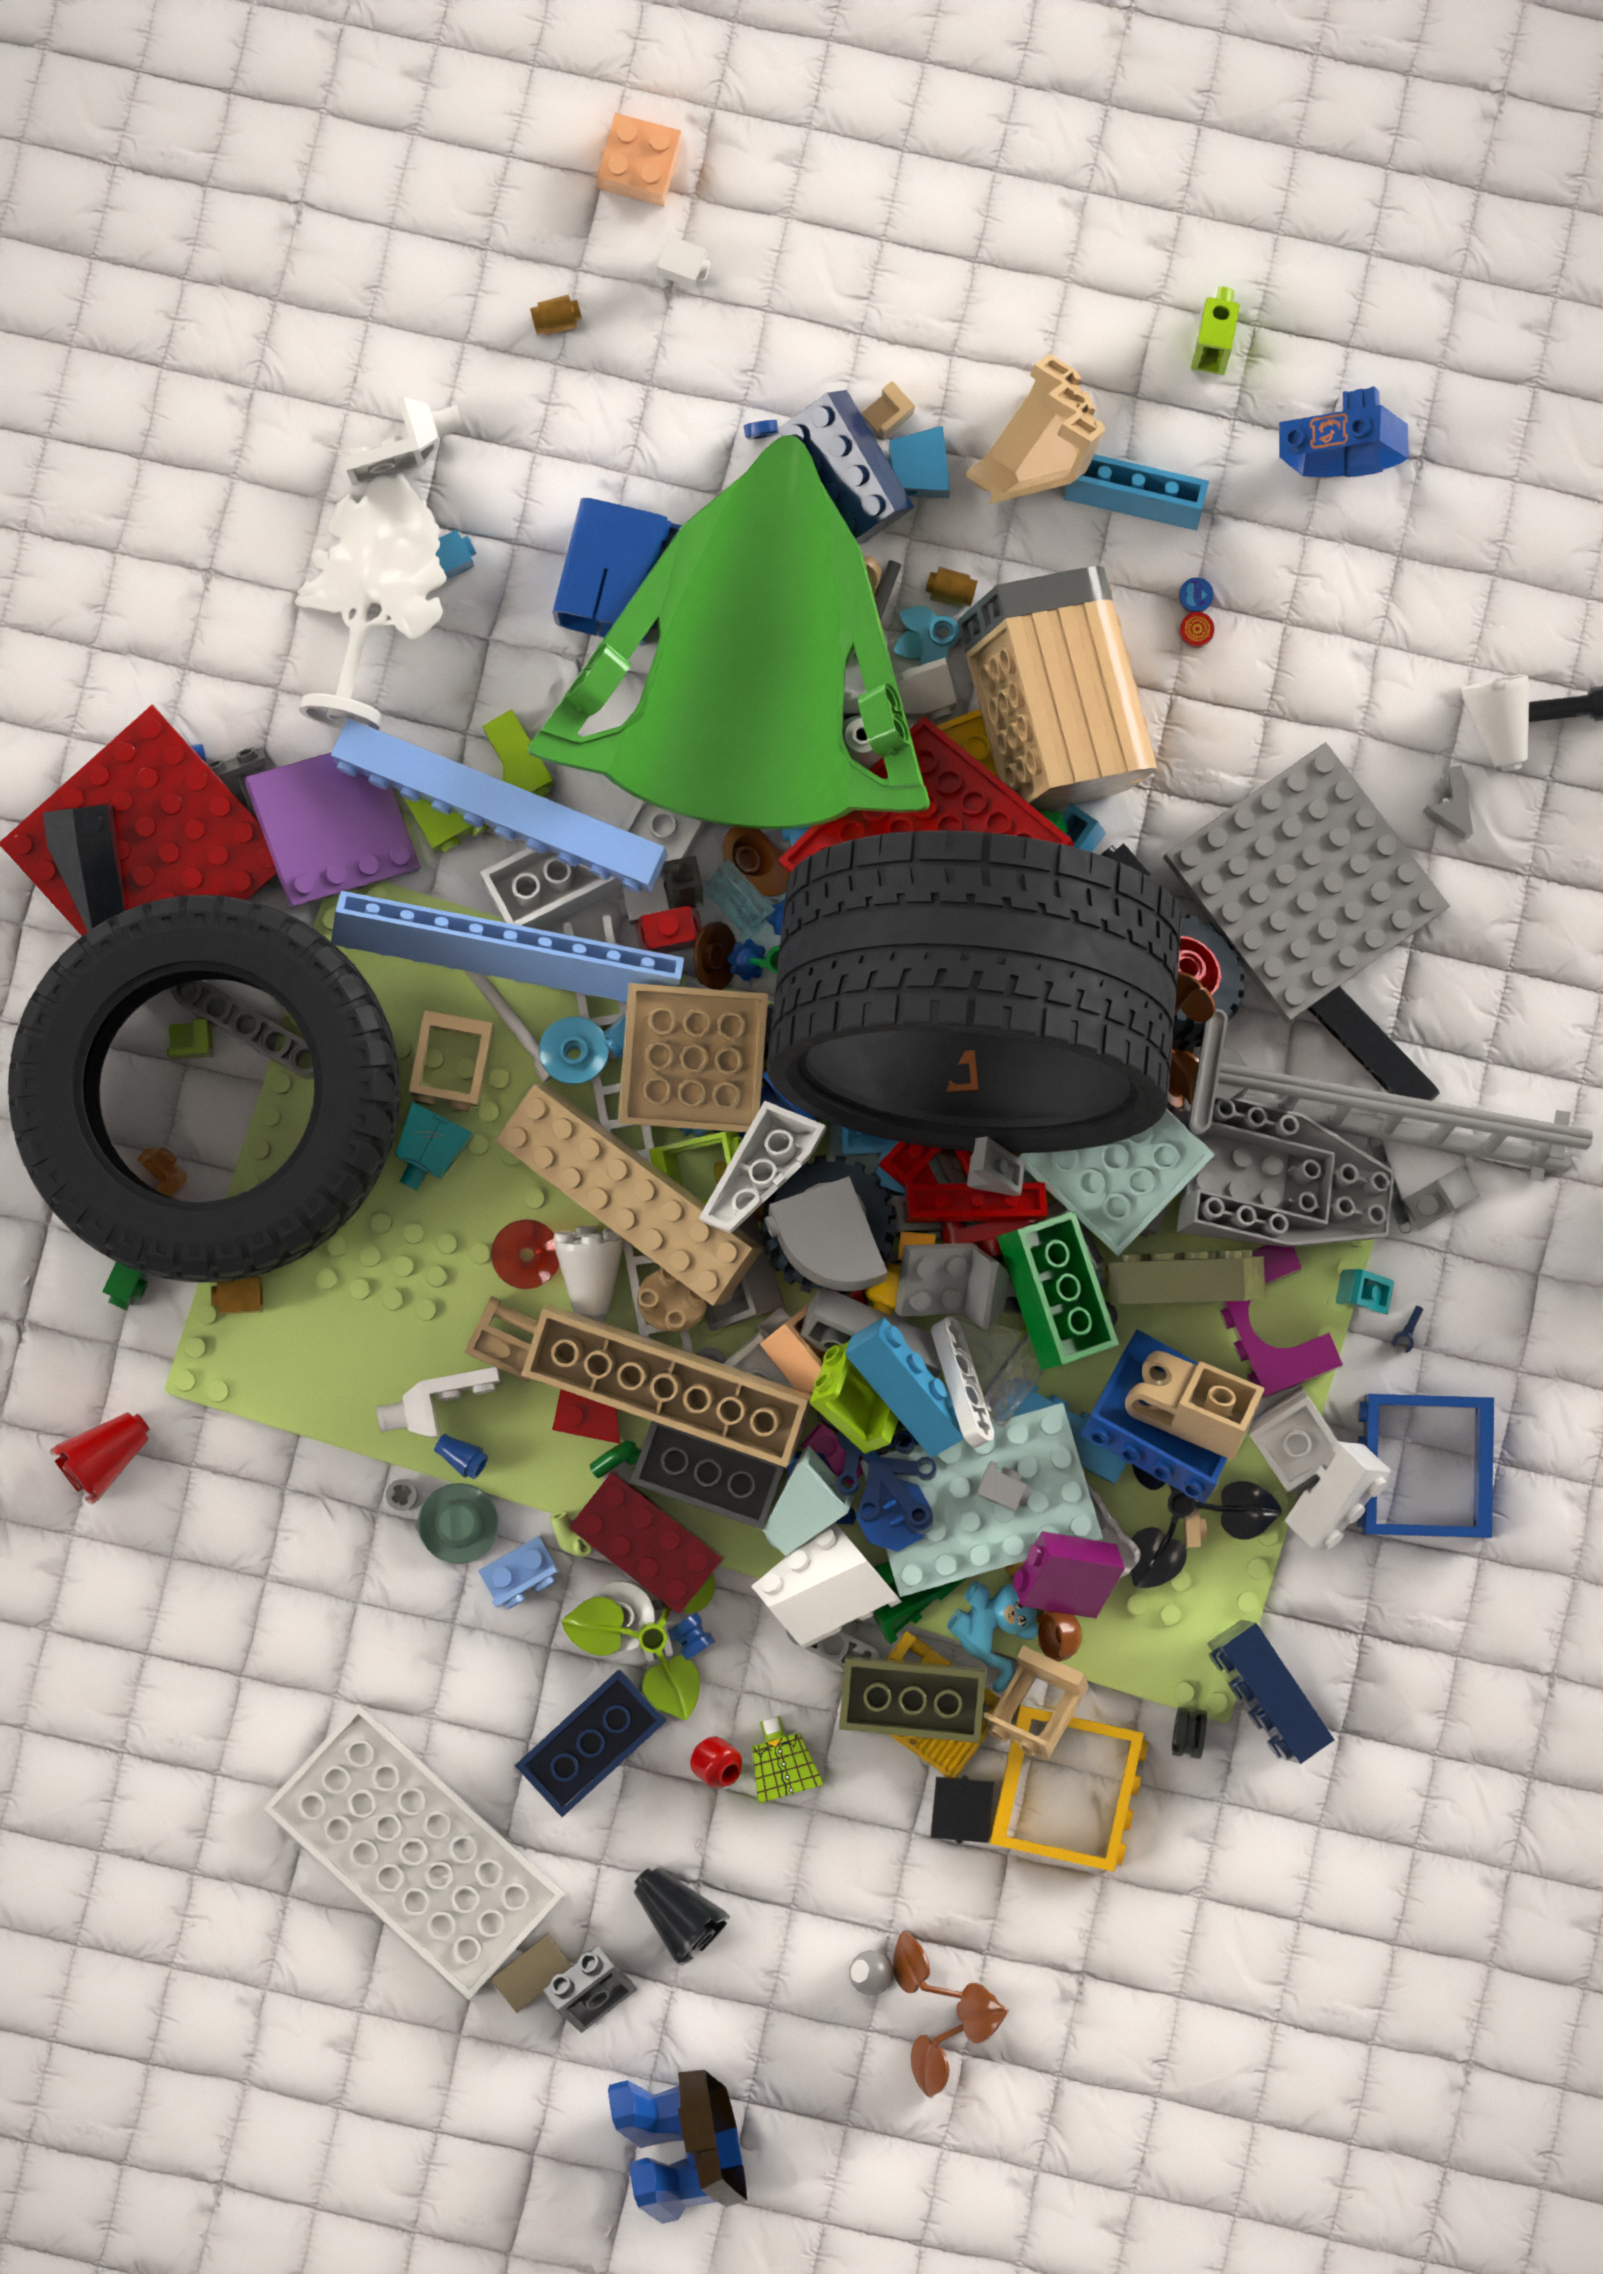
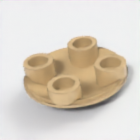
M662 1267L645 1278L638 1291V1308L643 1318L651 1326L666 1332H681L693 1327L701 1320L707 1308V1301Z

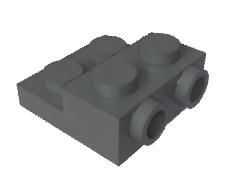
M600 1946L581 1955L578 1963L568 1971L554 1976L550 1985L543 1989L557 2011L581 2033L637 1990L632 1981L617 1967L613 1959Z

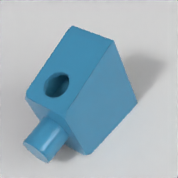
M943 426L889 441L890 458L886 459L908 496L949 498L950 485Z

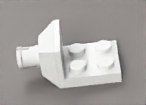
M406 397L398 398L409 438L402 440L401 436L392 437L382 442L383 446L369 449L368 446H362L349 451V456L343 457V461L352 486L371 481L378 475L388 476L425 465L440 446L438 438L457 431H464L457 404L446 409L430 412L427 404Z
M497 1367L419 1381L402 1396L403 1401L385 1406H376L381 1433L394 1429L408 1428L410 1432L434 1439L440 1438L442 1435L435 1396H438L441 1401H449L462 1398L461 1391L473 1389V1393L476 1395L495 1392V1385L503 1384L501 1370Z

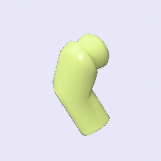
M558 1512L552 1515L550 1520L561 1549L579 1557L590 1555L593 1547L568 1528L570 1522L567 1513Z

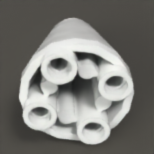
M595 1226L575 1227V1232L560 1231L554 1233V1248L574 1313L600 1322L606 1321L605 1314L609 1312L624 1245V1239L612 1229H605L603 1233L596 1232Z

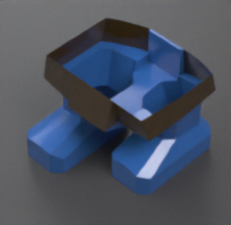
M706 2070L678 2072L679 2086L655 2095L629 2080L610 2084L608 2088L611 2117L615 2129L639 2148L670 2141H684L687 2158L669 2165L647 2157L631 2161L630 2164L633 2194L638 2208L662 2224L679 2220L686 2207L716 2202L729 2207L747 2201L746 2180L738 2130L726 2086Z

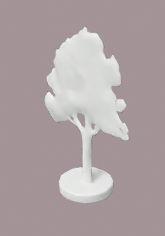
M398 473L396 478L378 475L366 486V495L359 504L352 499L351 493H348L347 496L337 503L328 524V532L340 538L338 545L331 547L328 552L318 548L312 553L315 568L323 571L314 581L309 583L306 580L297 590L299 593L295 600L297 606L302 609L309 607L330 613L341 612L344 623L350 630L337 694H306L303 696L299 711L311 720L338 729H343L347 718L374 729H380L382 715L369 705L350 699L362 648L370 632L375 628L395 625L401 633L414 640L425 635L440 621L443 614L438 597L429 601L425 599L429 592L442 586L447 578L444 570L439 565V558L435 556L436 551L440 547V541L438 540L439 525L435 524V518L431 510L427 508L425 500L419 499L417 493L410 488L409 483L401 473ZM374 602L380 604L382 611L379 616L371 622L365 623L370 605ZM352 608L356 610L354 618H351L350 614Z

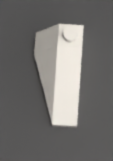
M946 658L901 672L902 676L898 678L897 686L906 719H921L925 716L926 718L932 717L933 721H938L952 715L951 710L956 709L957 700ZM859 691L844 694L843 719L861 715L858 706Z
M764 1101L703 1209L699 1220L731 1234L811 1158L827 1129L826 1125Z

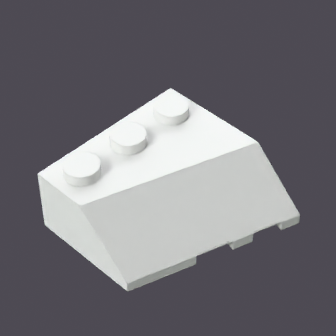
M836 1522L791 1552L751 1586L803 1649L840 1632L843 1625L860 1618L863 1621L874 1616L873 1611L887 1604L893 1607L902 1602Z

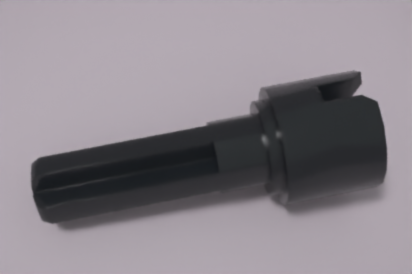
M1603 686L1591 687L1587 695L1529 702V722L1590 716V719H1593L1594 722L1603 721Z

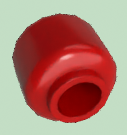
M717 1736L708 1737L694 1748L690 1766L693 1773L709 1787L719 1789L732 1785L739 1778L742 1770V1756L737 1749L723 1738Z

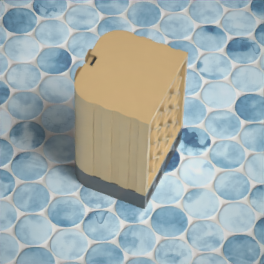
M1085 567L998 584L957 620L997 776L1036 810L1047 811L1066 807L1070 804L1074 805L1113 796L1133 788L1141 782V778H1146L1157 771L1155 752L1150 743L1147 722L1139 701L1138 687L1133 678L1129 653L1125 648L1120 619L1116 613L1112 598V588L1108 582L1104 567Z

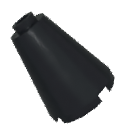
M648 1868L634 1881L637 1885L634 1890L635 1896L672 1958L679 1966H683L694 1959L689 1954L693 1950L697 1951L700 1949L703 1951L725 1928L727 1924L725 1920L730 1919V1915L725 1910L660 1868L653 1871Z

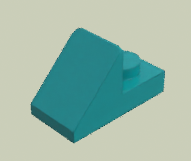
M1344 1269L1340 1275L1336 1304L1359 1307L1374 1313L1388 1315L1394 1281L1363 1269Z

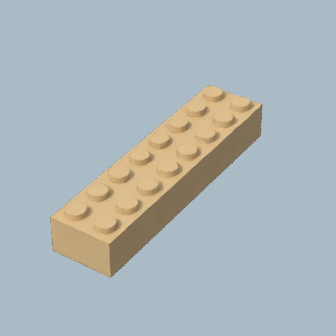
M532 1085L495 1140L504 1149L712 1306L724 1305L764 1248L739 1228H736L730 1234L701 1222L699 1217L706 1206L703 1201L548 1085Z
M549 1305L541 1311L521 1374L533 1380L783 1467H787L794 1460L811 1407L809 1401L812 1395L554 1305Z

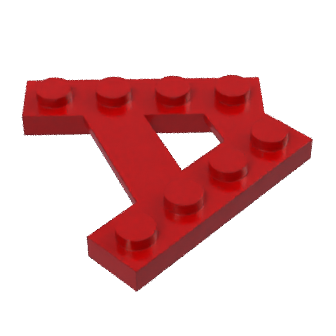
M898 1142L878 1165L905 1188L908 1222L1046 1220L1048 1216L1045 1183H1023L1020 1196L974 1189L969 1187L967 1183L939 1184L929 1163L942 1148ZM954 1150L968 1176L970 1158L974 1152Z

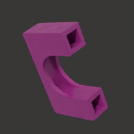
M1265 1245L1252 1250V1257L1264 1256L1265 1286L1299 1273L1302 1269L1294 1247ZM1251 1300L1222 1301L1224 1309L1220 1310L1222 1320L1227 1330L1233 1328L1238 1341L1233 1342L1239 1360L1241 1362L1246 1360L1251 1370V1373L1247 1375L1248 1381L1265 1388L1262 1399L1338 1370L1343 1366L1330 1333L1290 1348L1273 1347L1263 1342L1250 1325L1248 1311Z

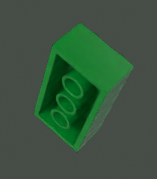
M1075 1211L996 1236L1041 1370L1061 1366L1119 1345Z

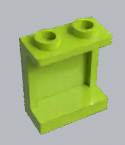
M848 1341L841 1345L832 1346L824 1354V1362L819 1376L814 1382V1390L809 1403L866 1454L891 1443L899 1419L845 1355L849 1344Z

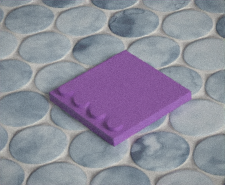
M332 752L250 775L244 780L290 909L340 895L341 891L350 892L413 873L421 868L393 788L388 786L387 790L381 789L369 783V777L357 773L353 777L339 771L337 764L331 757Z

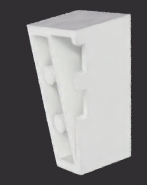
M1337 1441L1332 1448L1336 1456L1327 1467L1323 1464L1316 1472L1320 1480L1312 1490L1309 1488L1304 1490L1284 1520L1314 1550H1327L1335 1547L1343 1538L1341 1532L1349 1523H1354L1365 1512L1364 1505L1371 1497L1378 1496L1388 1484L1386 1479L1392 1474V1471L1364 1444Z

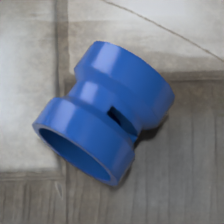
M697 1612L668 1630L671 1638L678 1641L679 1644L681 1643V1653L685 1660L690 1659L716 1642L711 1633L703 1631L701 1626L702 1619Z

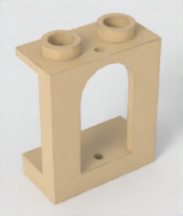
M1023 1645L1017 1655L1019 1667L992 1715L985 1712L983 1719L988 1733L1002 1742H1006L1009 1739L1019 1744V1748L1031 1756L1036 1757L1038 1754L1049 1758L1089 1686L1084 1673ZM1036 1677L1065 1691L1046 1727L1038 1736L1012 1725L1013 1718Z

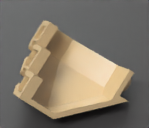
M1048 354L1034 365L1030 376L1035 379V382L1028 397L989 453L968 469L965 474L980 489L993 493L989 504L1073 483L1087 471L1105 433L1102 421H1096L1094 418L1095 407L1088 392L1082 391L1079 386L1082 379L1078 371L1051 354Z

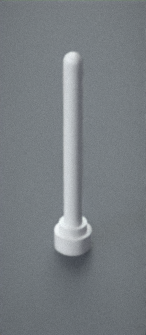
M465 971L534 1059L535 1073L540 1080L546 1083L553 1079L545 1071L540 1061V1044L490 980L480 973Z

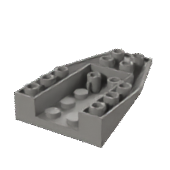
M1233 1097L1229 1101L1215 1099L1212 1122L1208 1131L1203 1134L1192 1132L1215 1155L1182 1189L1177 1233L1281 1247L1388 1237L1395 1171L1306 1115L1238 1097Z

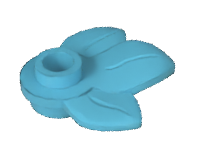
M923 606L909 607L902 610L899 616L908 630L898 639L894 652L905 659L914 660L920 658L921 665L942 658L947 660L948 649L952 648L959 639L960 630L957 622L949 616H936L929 608ZM939 628H945L948 630L949 636L945 639H940L937 637L936 631Z

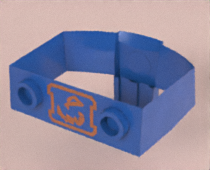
M1375 386L1367 389H1355V391L1349 392L1344 391L1343 411L1279 422V458L1301 476L1357 477L1383 472L1384 469L1396 466L1409 459L1408 424L1383 405H1380L1379 390Z

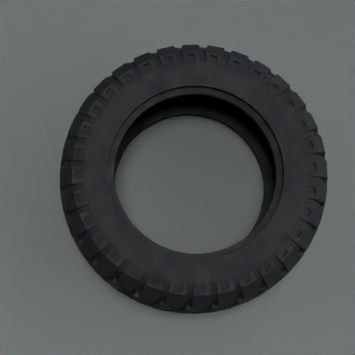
M190 895L160 899L125 910L88 931L58 958L37 985L20 1019L10 1056L8 1095L12 1130L23 1164L41 1197L72 1232L98 1252L142 1273L177 1281L204 1283L234 1281L255 1277L288 1265L322 1245L356 1213L376 1184L390 1153L399 1114L400 1075L395 1043L383 1009L360 971L325 936L296 917L258 902L235 897ZM192 981H235L260 989L274 997L286 1009L300 1029L308 1046L314 1073V1097L309 1122L299 1144L288 1160L273 1175L254 1188L222 1200L208 1202L177 1200L157 1191L142 1181L128 1168L114 1148L106 1131L100 1103V1083L104 1061L119 1029L141 1005L152 997L169 988Z

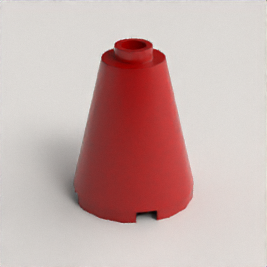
M127 1412L55 1445L49 1452L51 1455L60 1456L55 1460L58 1468L77 1492L83 1488L86 1490L89 1496L85 1500L93 1505L99 1501L149 1440L146 1433L150 1429L139 1414L132 1416Z

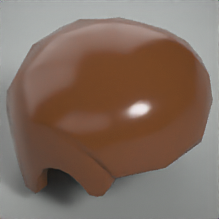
M1047 1610L1037 1616V1621L1040 1623L1038 1628V1645L1044 1655L1058 1662L1074 1656L1082 1642V1628L1077 1617L1071 1614Z

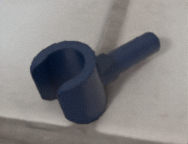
M1416 1305L1403 1331L1397 1332L1393 1336V1347H1395L1398 1338L1405 1336L1409 1339V1345L1406 1347L1405 1353L1411 1351L1414 1345L1411 1336L1424 1310L1422 1307Z

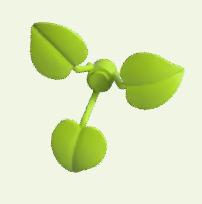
M712 1574L685 1609V1613L701 1611L710 1603L715 1591L714 1574ZM602 1596L583 1601L562 1619V1627L569 1639L579 1648L593 1655L605 1656L615 1653L621 1645L620 1633L638 1639L642 1649L649 1653H656L661 1663L651 1666L646 1671L642 1682L644 1695L660 1711L671 1714L681 1720H687L690 1717L698 1701L700 1677L695 1664L690 1659L685 1660L683 1655H677L667 1662L662 1652L667 1643V1635L663 1627L671 1611L668 1605L665 1606L658 1623H645L639 1631L621 1627L624 1621L621 1607L614 1600Z

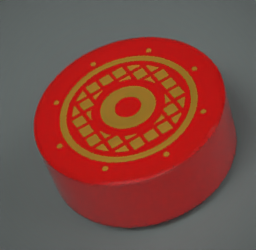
M1202 612L1188 614L1182 620L1179 629L1182 641L1193 648H1201L1207 645L1215 631L1212 619Z

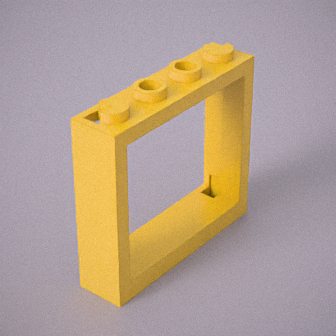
M1020 1705L1014 1726L1029 1732L1032 1719L1048 1722L1053 1712ZM1072 1717L1067 1727L1130 1741L1105 1858L1006 1836L1025 1753L1019 1748V1744L1011 1741L989 1843L1114 1872L1116 1864L1122 1865L1126 1845L1121 1844L1123 1830L1129 1831L1132 1823L1134 1810L1128 1809L1131 1795L1137 1796L1140 1786L1141 1775H1136L1135 1773L1138 1761L1144 1762L1147 1753L1148 1741L1143 1740L1144 1733Z

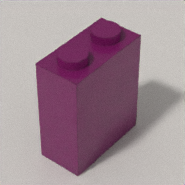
M1041 1531L1035 1544L1029 1548L1027 1558L1021 1569L1015 1573L1013 1587L1023 1607L1097 1618L1122 1575L1125 1566L1117 1544Z

